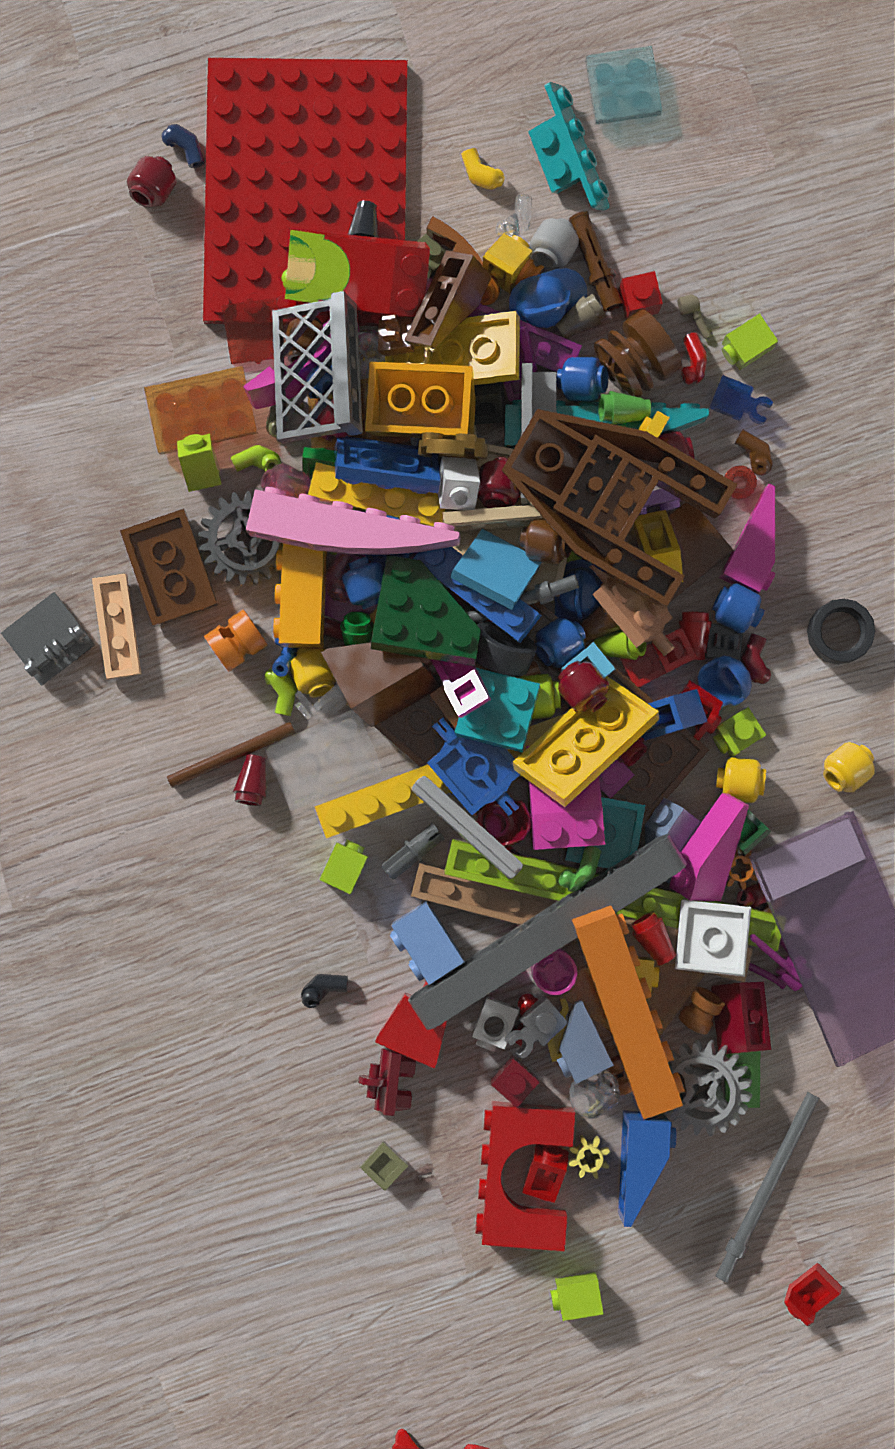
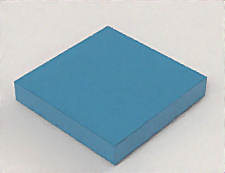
M482 529L453 569L450 578L512 610L539 570L542 562L529 560L524 550Z

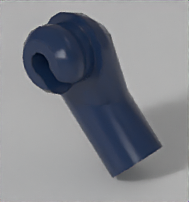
M179 124L168 125L167 129L163 130L161 134L163 143L166 146L174 147L177 145L184 149L189 168H197L204 165L205 162L198 138L194 133Z

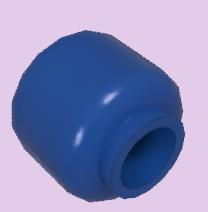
M570 357L565 361L563 368L557 371V388L562 389L568 401H596L602 393H606L608 388V369L606 366H602L601 361L596 357Z
M367 556L348 563L350 570L343 574L342 582L350 602L353 605H361L362 609L378 604L384 574L383 564L380 561L369 562Z
M733 583L729 587L723 586L712 606V610L715 611L716 621L737 633H744L750 626L756 628L765 612L764 609L760 608L761 596L739 583Z
M563 617L553 620L536 634V655L546 666L552 665L556 668H562L585 649L583 639L586 638L584 629L578 622H571Z

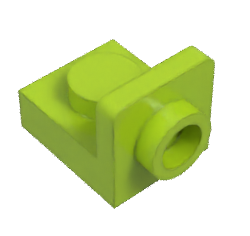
M746 707L720 723L714 731L716 735L712 738L722 754L727 752L730 757H733L765 737L766 734L750 708Z

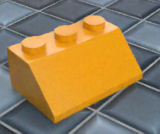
M392 362L369 363L366 432L373 436L422 438L423 432L442 433L443 437H450L452 440H455L456 434L459 433L474 435L476 406L472 366Z

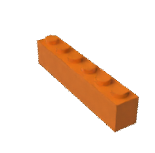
M610 905L572 919L643 1120L683 1106L679 1094L685 1092L679 1073H672L668 1062L674 1061L667 1040L661 1042L657 1033L663 1027L656 1009L649 1010L646 999L651 998L652 995L645 977L639 979L635 967L641 964L634 945L627 947L623 936L629 934L623 914L616 915Z

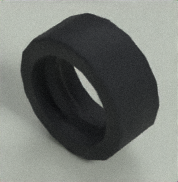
M843 598L831 600L815 611L809 620L807 636L809 645L818 657L829 663L844 664L853 662L867 653L873 644L876 630L874 619L867 608L857 601ZM832 613H849L856 618L860 625V639L855 647L848 651L840 652L833 650L822 639L821 629L823 622Z
M494 622L477 624L480 628L476 662L499 674L516 677L526 675L537 650L534 641L526 635L520 643Z

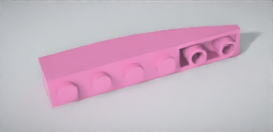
M266 487L265 491L255 489L246 531L251 537L318 551L345 554L389 555L424 552L459 546L461 540L460 532L454 531L455 527L449 524L435 522L434 527L420 524L421 520L407 515H401L400 520L386 517V512L373 508H367L365 513L353 510V505L340 501H333L332 505L319 503L320 499L315 496L299 494V498L285 496L286 492L284 490L274 487Z

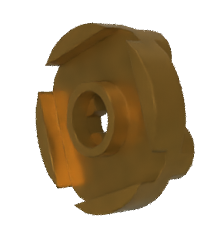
M423 432L422 440H419L418 455L432 458L433 453L439 454L440 457L476 459V461H479V458L487 460L488 445L485 444V439L477 438V435L459 433L456 434L455 440H452L450 437H443L442 433Z

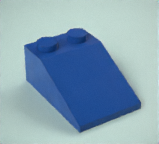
M623 1110L618 1214L624 1227H631L670 1158V1148L676 1147V1127H672V1122L664 1113L643 1120L640 1111Z

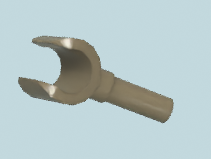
M692 294L680 297L677 300L681 316L692 313L693 320L703 338L711 336L702 318L698 297Z

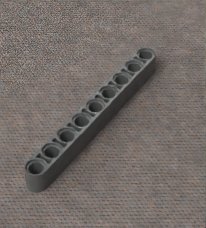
M669 834L654 839L590 880L578 891L571 892L472 955L464 963L430 985H425L411 995L408 1002L427 1030L439 1026L577 938L572 919L610 905L616 913L676 875L686 867L687 862Z

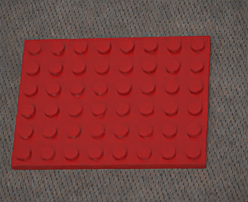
M208 58L203 287L204 324L273 325L272 310L309 303L285 299V288L281 277L288 264L290 229L348 234L357 203L360 201H371L377 205L379 238L405 240L408 60ZM330 310L320 312L316 316L321 321V324H325L330 320ZM357 310V323L359 326H378L382 316H388V314ZM297 317L283 319V325H289Z

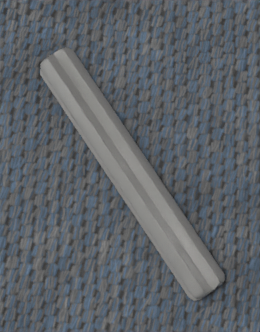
M422 776L415 782L412 792L508 879L514 878L521 871L523 864L430 779Z

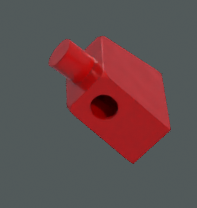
M405 992L379 1031L375 1043L435 1069L447 1021L431 1030H427L408 1002L411 994Z

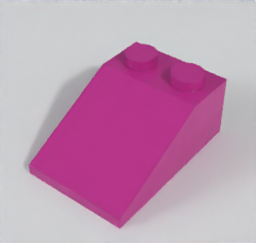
M599 776L566 807L529 781L534 850L605 845Z

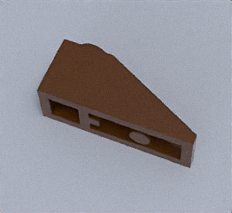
M446 250L404 339L407 344L435 349L479 306L492 276L474 255Z

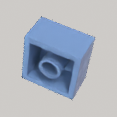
M425 901L392 923L391 926L394 931L391 932L390 937L400 952L405 949L408 951L412 958L408 965L419 981L425 978L430 985L464 963V957L428 901Z

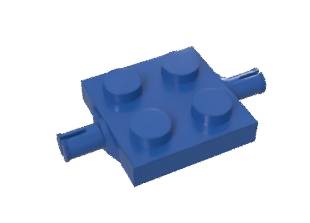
M445 718L440 719L439 723L447 732L438 723L432 727L444 739L445 743L441 751L428 761L427 764L471 816L485 804L494 801L499 804L507 816H510L513 812L506 805L505 801L514 811L519 808L506 792L511 782L520 775L514 770V757L506 748L455 736V731L446 722Z

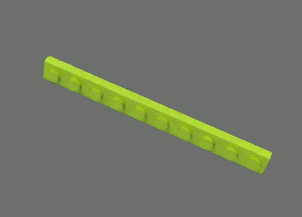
M452 839L444 871L445 875L557 901L571 893L568 892V888H563L559 885V877L565 869L575 872L578 868L511 853L523 864V867L514 878L508 879L470 843ZM655 887L616 912V914L622 913L623 916L638 919L654 911L657 917H662L665 926L678 928L681 900L688 899L676 891ZM698 901V902H707V903H717V904L733 905V904L724 903V902H720V901ZM751 909L748 945L758 947L750 940V935L755 934L774 951H778L786 918Z

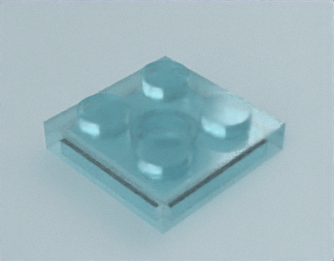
M652 46L586 55L585 62L595 125L661 115L662 105Z

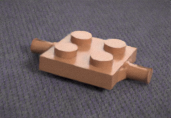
M593 565L589 567L603 582L600 588L592 595L636 648L643 642L652 641L663 656L675 648L662 633L664 625L673 619L667 607L660 608Z

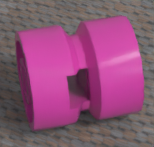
M558 949L531 966V975L537 987L543 992L550 995H561L569 991L575 984L577 966L564 950Z

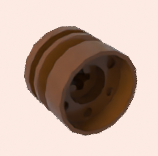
M640 309L622 324L626 338L617 331L611 330L607 335L608 341L600 338L593 346L602 366H606L608 369L609 380L623 394L635 397H642V389L647 392L653 389L654 385L650 373L658 380L664 381L682 367L681 357L667 332L649 312Z

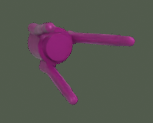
M755 934L750 935V940L778 964L775 969L778 976L753 963L749 964L748 970L774 982L782 990L787 986L796 992L807 982L811 975V970L804 965L806 960L797 954L783 935H781L780 944L789 954L784 959Z

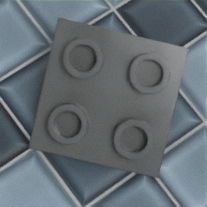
M55 592L1 632L2 636L25 664V670L31 677L34 676L41 686L95 646Z

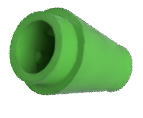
M613 391L600 396L598 414L601 422L615 425L644 420L646 416L650 417L651 403L649 399Z

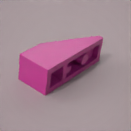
M768 484L763 489L719 576L720 579L730 584L739 583L756 593H759L761 589L767 591L776 574L771 571L775 563V486Z
M727 793L720 795L680 852L687 865L676 875L672 876L669 885L671 889L690 901H721L748 812V804Z

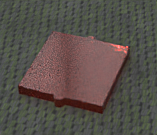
M248 298L246 302L222 305L231 364L246 362L261 364L263 360L274 359L272 310L279 309L277 298L257 301Z

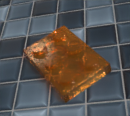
M243 366L144 387L159 455L178 451L177 441L193 434H210L212 443L258 434L253 408L243 388L247 384Z

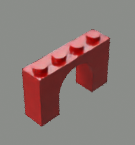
M492 1101L491 1110L485 1109L483 1130L490 1132L489 1144H482L481 1165H487L486 1179L479 1178L478 1199L484 1200L483 1213H477L475 1234H481L482 1245L565 1252L566 1211L527 1207L518 1204L505 1192L501 1183V1174L508 1157L523 1146L541 1144L573 1147L575 1110L573 1107L521 1103L516 1108L510 1102Z

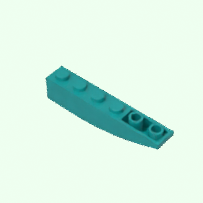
M513 400L512 405H505L504 447L511 449L515 448L521 438L522 400ZM556 400V413L601 422L598 414L599 402L582 401L579 402V406H566L565 401ZM661 402L651 403V419L657 411L670 417L660 434L688 429L704 423L709 416V409L700 408V404L683 403L680 404V408H667V404ZM644 420L615 425L639 429Z

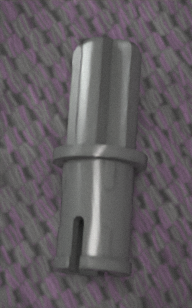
M431 822L428 827L410 842L405 840V846L382 864L383 870L392 880L396 879L417 861L421 863L423 861L422 857L445 840L444 836L438 832L439 830Z

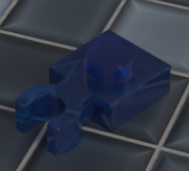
M722 375L709 409L738 421L742 418L743 413H746L754 423L762 425L766 422L767 418L757 413V407L762 405L766 408H771L773 401L764 396L756 399L751 397L754 387Z

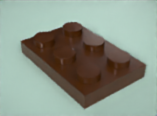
M184 508L120 530L154 627L218 605Z

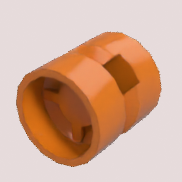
M244 609L228 619L227 627L219 625L204 635L214 653L229 672L245 662L246 654L254 656L268 646L266 640Z

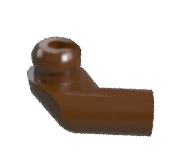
M742 429L734 444L749 452L753 473L758 476L766 475L773 466L769 444Z

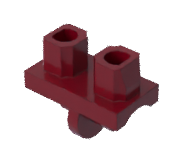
M381 1048L380 1064L370 1063L369 1075H359L358 1078L359 1084L367 1085L366 1098L375 1099L374 1110L383 1112L385 1116H394L395 1111L411 1109L412 1092L408 1089H398L399 1077L413 1078L416 1070V1060L391 1049Z

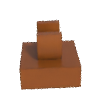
M396 314L382 316L378 324V352L382 357L414 352L415 345L407 344L404 341L414 320L412 317H398Z

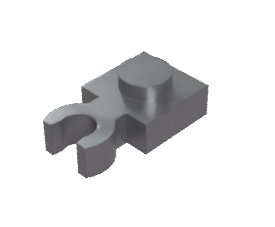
M542 996L518 1019L524 1027L521 1030L511 1031L504 1040L511 1046L517 1040L522 1039V1047L516 1051V1054L523 1059L531 1053L535 1041L545 1046L568 1022L548 998Z

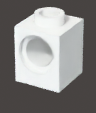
M442 456L440 464L441 482L438 491L440 508L475 510L480 484L476 459Z
M485 996L472 1031V1037L478 1039L476 1045L494 1052L497 1047L505 1049L507 1043L504 1039L513 1028L519 1012L518 1007ZM496 1016L504 1022L503 1029L499 1033L490 1034L484 1029V1023L489 1017Z

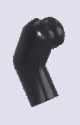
M315 975L303 987L301 992L303 1005L310 1009L316 1008L329 991L347 993L348 976Z

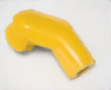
M476 148L467 149L461 153L472 184L489 190L503 185L505 181L503 171L482 165Z

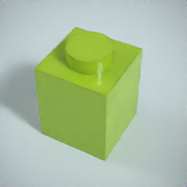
M759 313L725 336L722 341L724 346L722 353L729 364H736L738 369L742 370L771 351L778 343V339Z
M193 434L177 441L178 458L188 492L222 485L220 468L210 434Z
M346 839L344 845L337 842L319 880L348 894H352L369 857L363 854L365 847Z
M596 1272L555 1278L557 1289L550 1290L553 1310H560L562 1321L604 1314Z

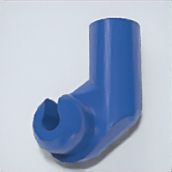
M275 638V644L277 646H281L279 644V638ZM282 647L280 655L272 666V670L276 675H287L291 669V661L296 656L297 648Z

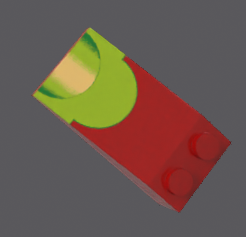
M290 229L285 299L313 303L331 299V293L345 291L357 304V310L415 317L426 293L430 247L426 242Z

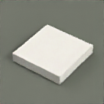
M681 900L675 969L745 977L751 907Z

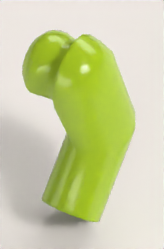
M254 445L230 457L237 472L254 465L267 473H275L281 465L280 456L275 451L261 445Z
M270 668L266 671L264 679L266 684L271 685L279 695L275 713L291 717L297 693L296 684L288 673L285 676H278Z

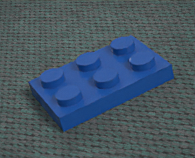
M349 436L336 438L335 479H342L349 484H359L360 482L376 484L384 489H392L394 487L410 489L418 494L438 493L441 482L438 454L432 453V458L418 455L419 447Z

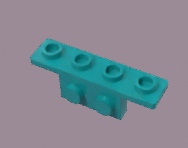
M549 82L544 86L555 116L529 130L528 133L552 193L558 194L581 181L590 206L593 209L605 211L610 208L607 199L609 191L604 181L599 179L595 168L597 160L594 153L587 148L583 137L585 136L584 126L575 117L571 106L573 105L572 95L565 86Z

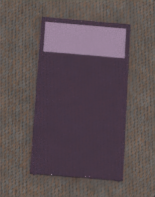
M854 811L845 812L844 815L748 856L835 1066H845L846 1063L895 1040V909Z

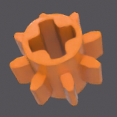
M736 849L731 867L736 866L735 860H738L739 863L746 865V869L741 871V877L738 874L732 873L730 869L726 882L727 887L732 886L734 881H738L740 889L744 890L746 889V880H758L753 874L754 868L758 867L757 863L751 862L749 859L751 850L746 855L739 856Z

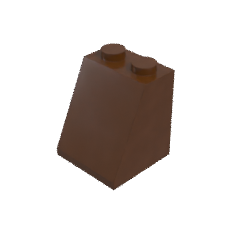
M371 643L329 648L321 652L350 708L370 727L375 726L441 686L435 676L438 672L431 659L370 649Z

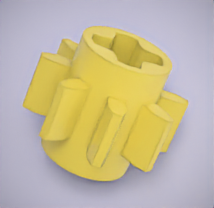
M580 1135L581 1143L577 1147L574 1145L569 1147L570 1151L575 1154V1158L570 1159L568 1163L573 1167L579 1165L578 1175L580 1178L588 1172L592 1173L594 1178L597 1179V1170L601 1167L609 1168V1164L603 1160V1156L610 1153L608 1147L599 1149L600 1138L598 1136H595L591 1142L586 1141L585 1137ZM588 1149L591 1150L592 1154H596L593 1156L594 1162L588 1164L583 1159L585 1157L584 1151Z

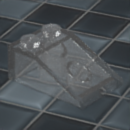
M353 710L326 720L265 749L291 811L384 772L363 719Z

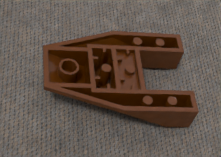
M537 409L502 469V472L577 556L662 609L668 606L685 576L624 541L655 486H658L715 519L721 515L738 485L647 431Z

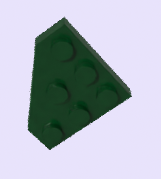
M387 555L370 649L475 666L480 628L421 560Z

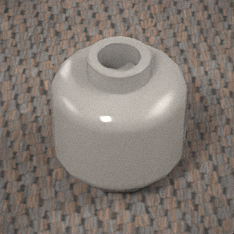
M563 218L544 220L530 241L533 260L537 265H542L547 270L565 267L579 245V237L573 225Z

